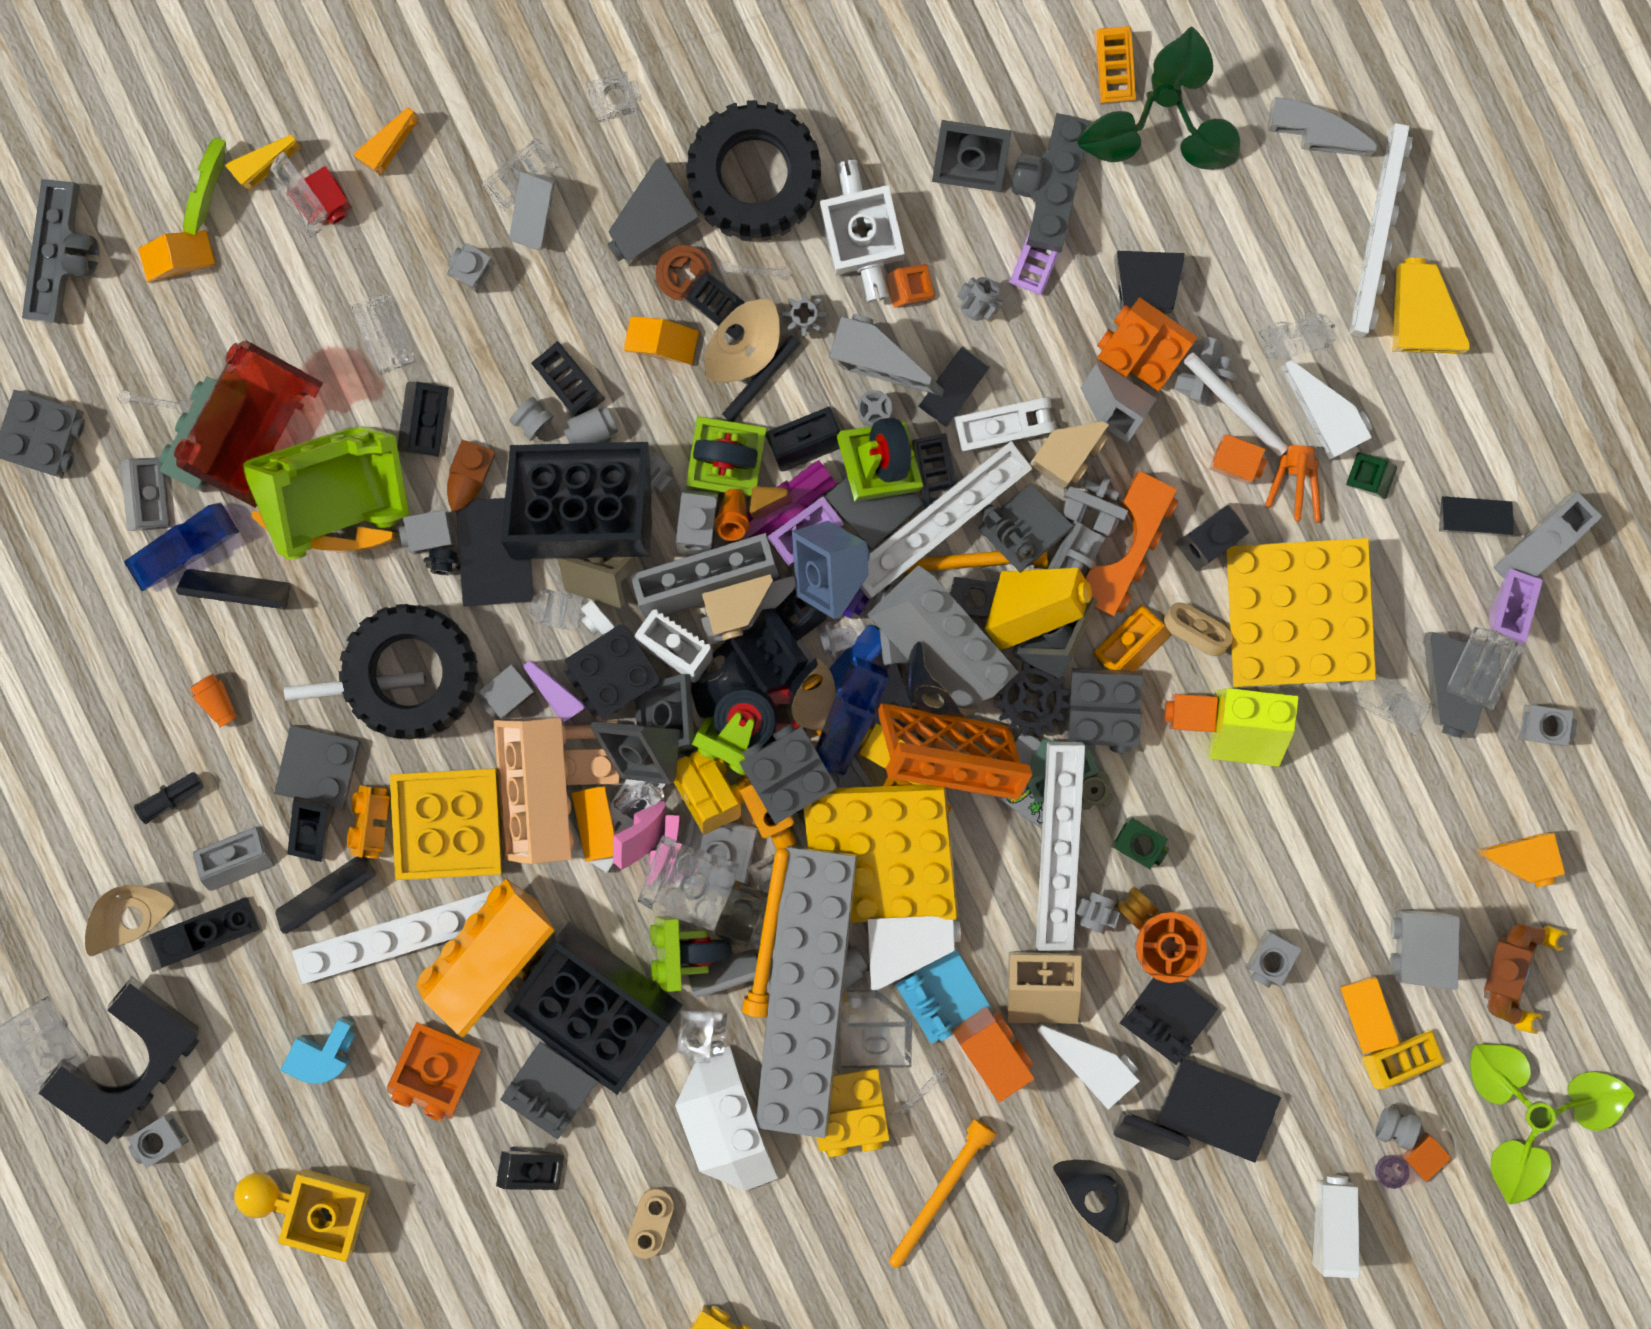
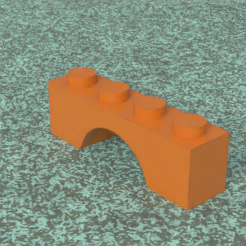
M1141 471L1135 474L1120 504L1124 509L1128 510V515L1133 525V540L1130 549L1117 563L1107 566H1095L1093 570L1089 569L1085 576L1086 581L1091 585L1092 597L1097 600L1094 609L1110 617L1115 616L1117 611L1120 613L1124 612L1131 598V594L1126 591L1132 579L1137 582L1140 580L1147 566V563L1142 561L1148 548L1151 550L1156 548L1163 533L1158 527L1163 517L1170 519L1179 501L1173 498L1177 489Z

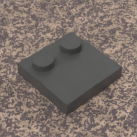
M290 725L274 794L290 798L297 796L327 803L334 808L344 810L361 741Z

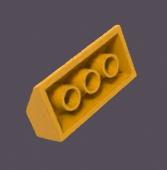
M506 878L500 886H496L490 891L483 906L477 913H473L468 917L461 932L454 940H450L445 944L441 955L432 966L422 971L415 985L422 1000L463 1038L555 929L538 900Z

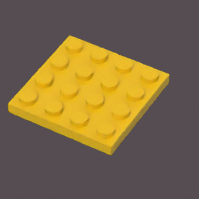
M1369 538L1231 546L1226 550L1230 631L1233 637L1231 643L1233 687L1377 680Z
M905 785L837 788L803 808L808 848L858 855L851 923L868 922L870 918L923 916L957 920L958 907L945 787Z

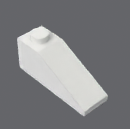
M1290 360L1280 367L1328 460L1372 438L1369 433L1372 430V425L1363 411L1359 413L1356 406L1294 361Z
M1038 1023L1035 1026L1042 1037L1108 1110L1140 1082L1134 1075L1139 1069L1125 1054L1119 1058L1109 1049L1043 1023Z

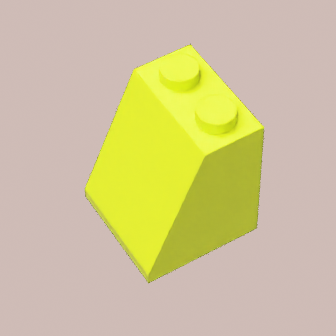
M1231 688L1216 689V697H1218L1216 730L1211 733L1209 759L1279 767L1295 732L1298 696Z

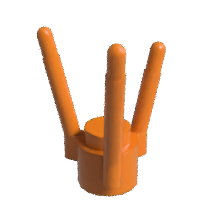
M1302 445L1288 446L1287 455L1280 456L1279 468L1265 503L1267 508L1272 506L1285 471L1289 469L1288 475L1297 477L1294 520L1299 522L1303 507L1305 478L1309 477L1310 474L1314 521L1316 523L1321 522L1318 483L1319 460L1315 459V448Z

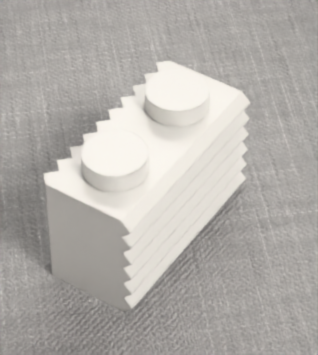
M657 609L650 612L634 636L641 648L680 674H690V680L694 683L699 680L713 660L710 644L705 645L704 640L699 641L698 636L693 637L692 632L688 633L686 628L682 629L681 625H676L675 621H670L669 617H664L663 613L659 614Z

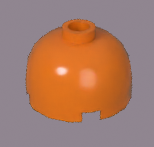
M1174 911L1161 912L1147 919L1139 929L1135 942L1136 957L1143 970L1156 980L1167 983L1182 982L1195 974L1204 964L1207 953L1206 936L1198 923L1188 915Z

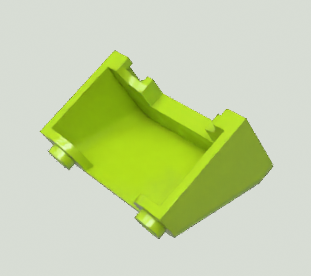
M363 426L350 427L250 459L243 464L247 483L276 552L285 556L286 559H299L306 556V551L312 548L311 539L363 521L374 523L378 528H387L396 525L398 519L409 516L397 442L393 434Z

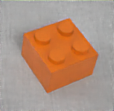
M985 1006L951 1029L958 1043L999 1103L1034 1080L1033 1075L1029 1071L1034 1064L1018 1040L1013 1043L1010 1042V1039L1015 1036L999 1012L992 1015L987 1006Z

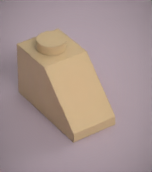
M771 574L702 594L714 636L722 635L724 641L744 635L742 628L750 626L773 584Z

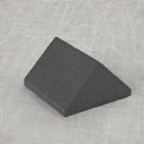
M942 120L932 182L1001 192L1012 130Z
M1092 597L1091 601L1087 603L1084 618L1016 644L1011 654L1015 658L1060 679L1074 656L1097 604V600Z
M690 674L660 679L656 686L635 699L636 725L680 729L678 753H692L694 745H692L694 731Z
M605 722L592 723L590 728L621 779L671 785L675 781L680 729Z

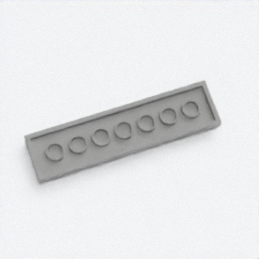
M786 846L785 849L789 852V859L778 912L756 1125L758 1129L825 1138L828 1133L858 855Z

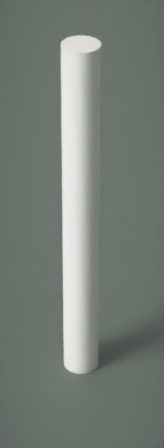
M1191 353L1185 358L1184 363L1277 456H1281L1287 451L1288 446L1195 353Z
M424 672L376 677L381 690L425 686ZM339 681L284 687L285 701L343 695L344 688L342 682Z

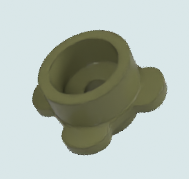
M1100 771L1095 776H1090L1083 780L1081 808L1088 810L1093 805L1102 804L1108 806L1111 804L1113 795L1109 792L1107 784L1109 776L1107 773ZM1092 787L1097 788L1096 794L1091 793Z

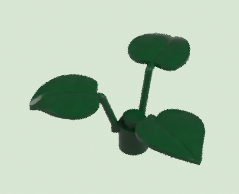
M1191 26L1179 38L1166 45L1157 54L1153 63L1154 72L1151 76L1153 91L1146 94L1147 101L1137 124H1135L1133 115L1127 111L1108 113L1094 121L1082 132L1077 140L1079 147L1098 159L1107 162H1122L1131 158L1141 147V137L1137 132L1144 128L1153 101H1156L1159 105L1167 108L1177 105L1188 131L1192 134L1183 139L1180 144L1182 156L1189 164L1200 169L1213 170L1234 163L1239 158L1240 136L1236 127L1224 119H1209L1196 129L1181 97L1182 85L1189 89L1200 88L1208 82L1213 73L1212 54L1200 33Z

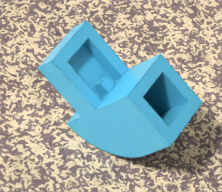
M345 1017L338 1019L325 1046L303 1035L296 1038L280 1071L311 1084L324 1083L334 1079L347 1069L352 1061L340 1055V1052L347 1053L356 1036L355 1033L351 1032L355 1022Z

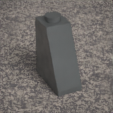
M662 157L655 160L608 231L612 238V241L608 243L610 250L618 262L625 259L629 266L700 222L698 214Z
M1435 632L1425 633L1424 647L1433 723L1443 727L1441 733L1462 739L1463 734L1475 733L1500 653Z

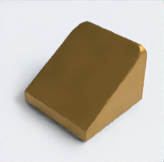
M754 486L751 494L750 514L754 519H759L791 503L792 495L786 488Z

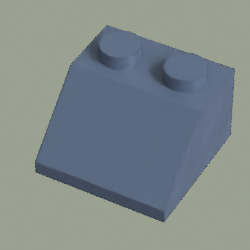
M828 520L792 531L796 596L831 618H840L869 575L868 560L870 553L867 542Z

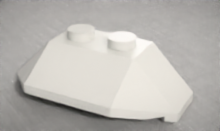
M731 1046L697 1057L675 1106L699 1172L744 1191L778 1179L761 1129H758L756 1125V1115Z

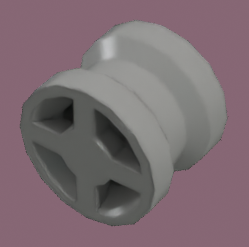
M876 390L862 395L857 406V414L860 421L870 427L880 419L890 418L892 414L890 398L885 393Z
M532 396L520 406L509 421L514 426H520L524 430V436L531 441L546 428L554 416L549 411H543L539 407V401Z

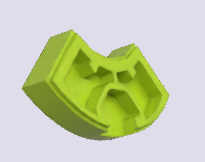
M214 137L202 157L198 167L200 176L194 192L190 191L183 221V232L196 235L208 216L212 194L224 166L225 140Z

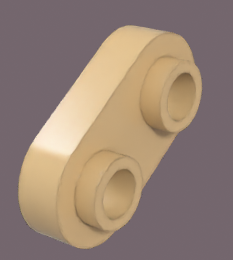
M1182 602L1173 604L1164 617V623L1172 635L1181 638L1207 655L1221 656L1232 643V634L1225 625L1189 604Z
M650 1188L642 1194L628 1235V1247L639 1258L647 1259L654 1257L662 1248L674 1210V1200L671 1194L663 1188ZM653 1201H658L662 1204L663 1209L659 1213H653L649 1208V1204ZM648 1235L652 1240V1244L648 1247L641 1246L639 1237Z

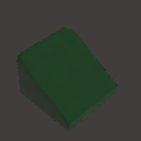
M1357 452L1346 485L1386 499L1397 466L1388 460Z

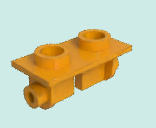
M359 785L358 792H355L352 797L351 810L352 813H355L354 826L348 830L347 847L351 848L350 855L362 858L363 850H365L364 857L378 859L379 852H383L386 827L373 826L374 819L387 820L390 796L387 795V788L373 787V793H371L372 787Z

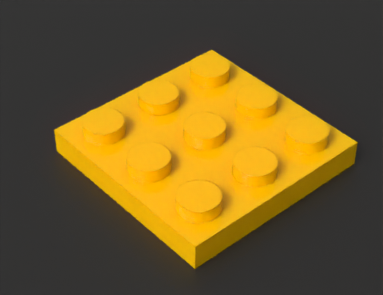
M497 768L390 774L395 880L503 874Z

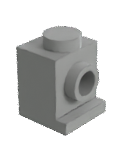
M466 243L462 249L458 247L452 254L448 262L450 269L447 275L477 293L495 262L487 254Z

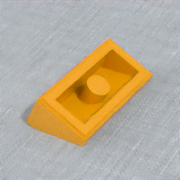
M1141 604L1092 654L1108 670L1136 671L1171 636V633L1156 616Z
M607 786L572 792L585 862L613 857V835L616 834Z
M1370 976L1341 986L1340 990L1362 1054L1399 1045V1040L1377 977Z

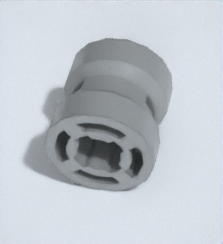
M1385 1106L1377 1123L1375 1138L1386 1143L1393 1139L1400 1148L1410 1151L1418 1138L1422 1122L1421 1118L1412 1114L1400 1116L1397 1109Z

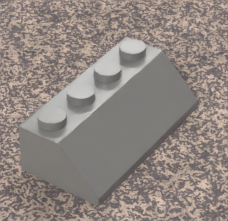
M919 565L867 614L907 660L914 645L917 642H922L925 667L931 677L949 692L959 708H965L994 697L1018 673L1015 667L940 582Z

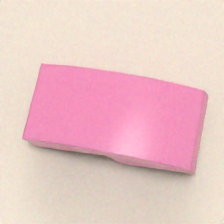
M660 801L635 813L633 826L613 835V863L621 870L641 859L662 838L665 833L666 803Z

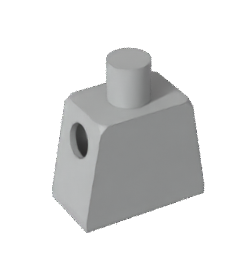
M684 488L681 494L676 534L677 554L692 556L713 549L715 536L714 521L718 512L720 492Z

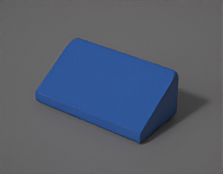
M872 625L867 626L829 668L835 687L841 693L850 687L882 651L880 631Z

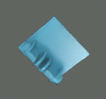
M956 948L955 951L895 983L931 1044L939 1039L943 1041L953 1035L951 1029L985 1006L991 1009Z

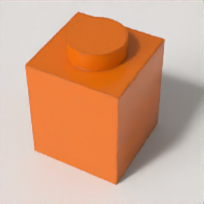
M1225 434L1220 439L1209 470L1248 485L1253 482L1254 478L1260 479L1267 464V459L1262 458L1265 449Z
M1172 694L1171 701L1165 702L1164 722H1170L1169 729L1215 732L1218 697Z

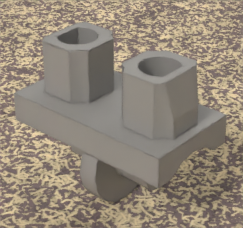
M1206 336L1205 341H1195L1184 356L1185 359L1189 354L1195 353L1224 383L1225 381L1236 382L1237 374L1228 371L1231 358L1221 356L1224 345L1218 343L1216 338ZM1182 372L1178 375L1175 390L1190 397L1199 405L1208 406L1212 390L1197 375Z
M1105 474L1100 483L1089 478L1085 482L1083 488L1095 492V496L1069 486L1063 497L1066 499L1062 515L1068 521L1073 522L1074 520L1081 523L1086 508L1093 510L1099 514L1092 530L1106 537H1110L1118 523L1125 520L1128 510L1102 500L1104 496L1116 501L1120 491L1108 487L1111 477Z
M1073 520L1072 525L1074 528L1063 537V541L1047 569L1079 568L1085 578L1088 570H1093L1096 565L1094 559L1105 537Z

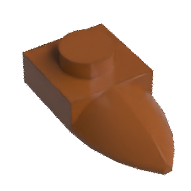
M463 439L461 440L449 469L447 482V497L452 512L461 510L478 495L495 457V451Z

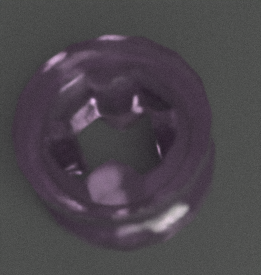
M1387 1155L1377 1162L1375 1175L1384 1186L1396 1189L1406 1184L1409 1179V1168L1405 1161L1399 1157ZM1394 1163H1398L1399 1166L1396 1168L1401 1171L1400 1176H1393L1390 1181L1385 1180L1388 1177L1387 1174L1383 1173L1385 1166L1392 1167Z

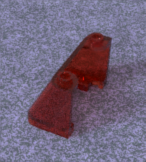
M243 340L239 344L234 343L228 350L225 357L227 364L189 434L177 444L174 457L177 458L176 465L180 469L256 508L257 504L247 483L243 464L250 459L271 453L274 450L295 409L302 411L304 404L299 401L306 395L316 398L324 382L255 344Z

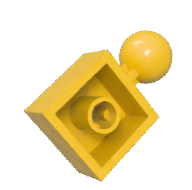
M303 1168L296 1174L290 1194L279 1191L277 1183L269 1175L251 1173L238 1182L234 1191V1201L238 1210L250 1218H263L273 1211L285 1214L278 1244L347 1262L354 1252L371 1187ZM323 1208L328 1209L332 1215L327 1222L322 1221L323 1215L318 1213Z

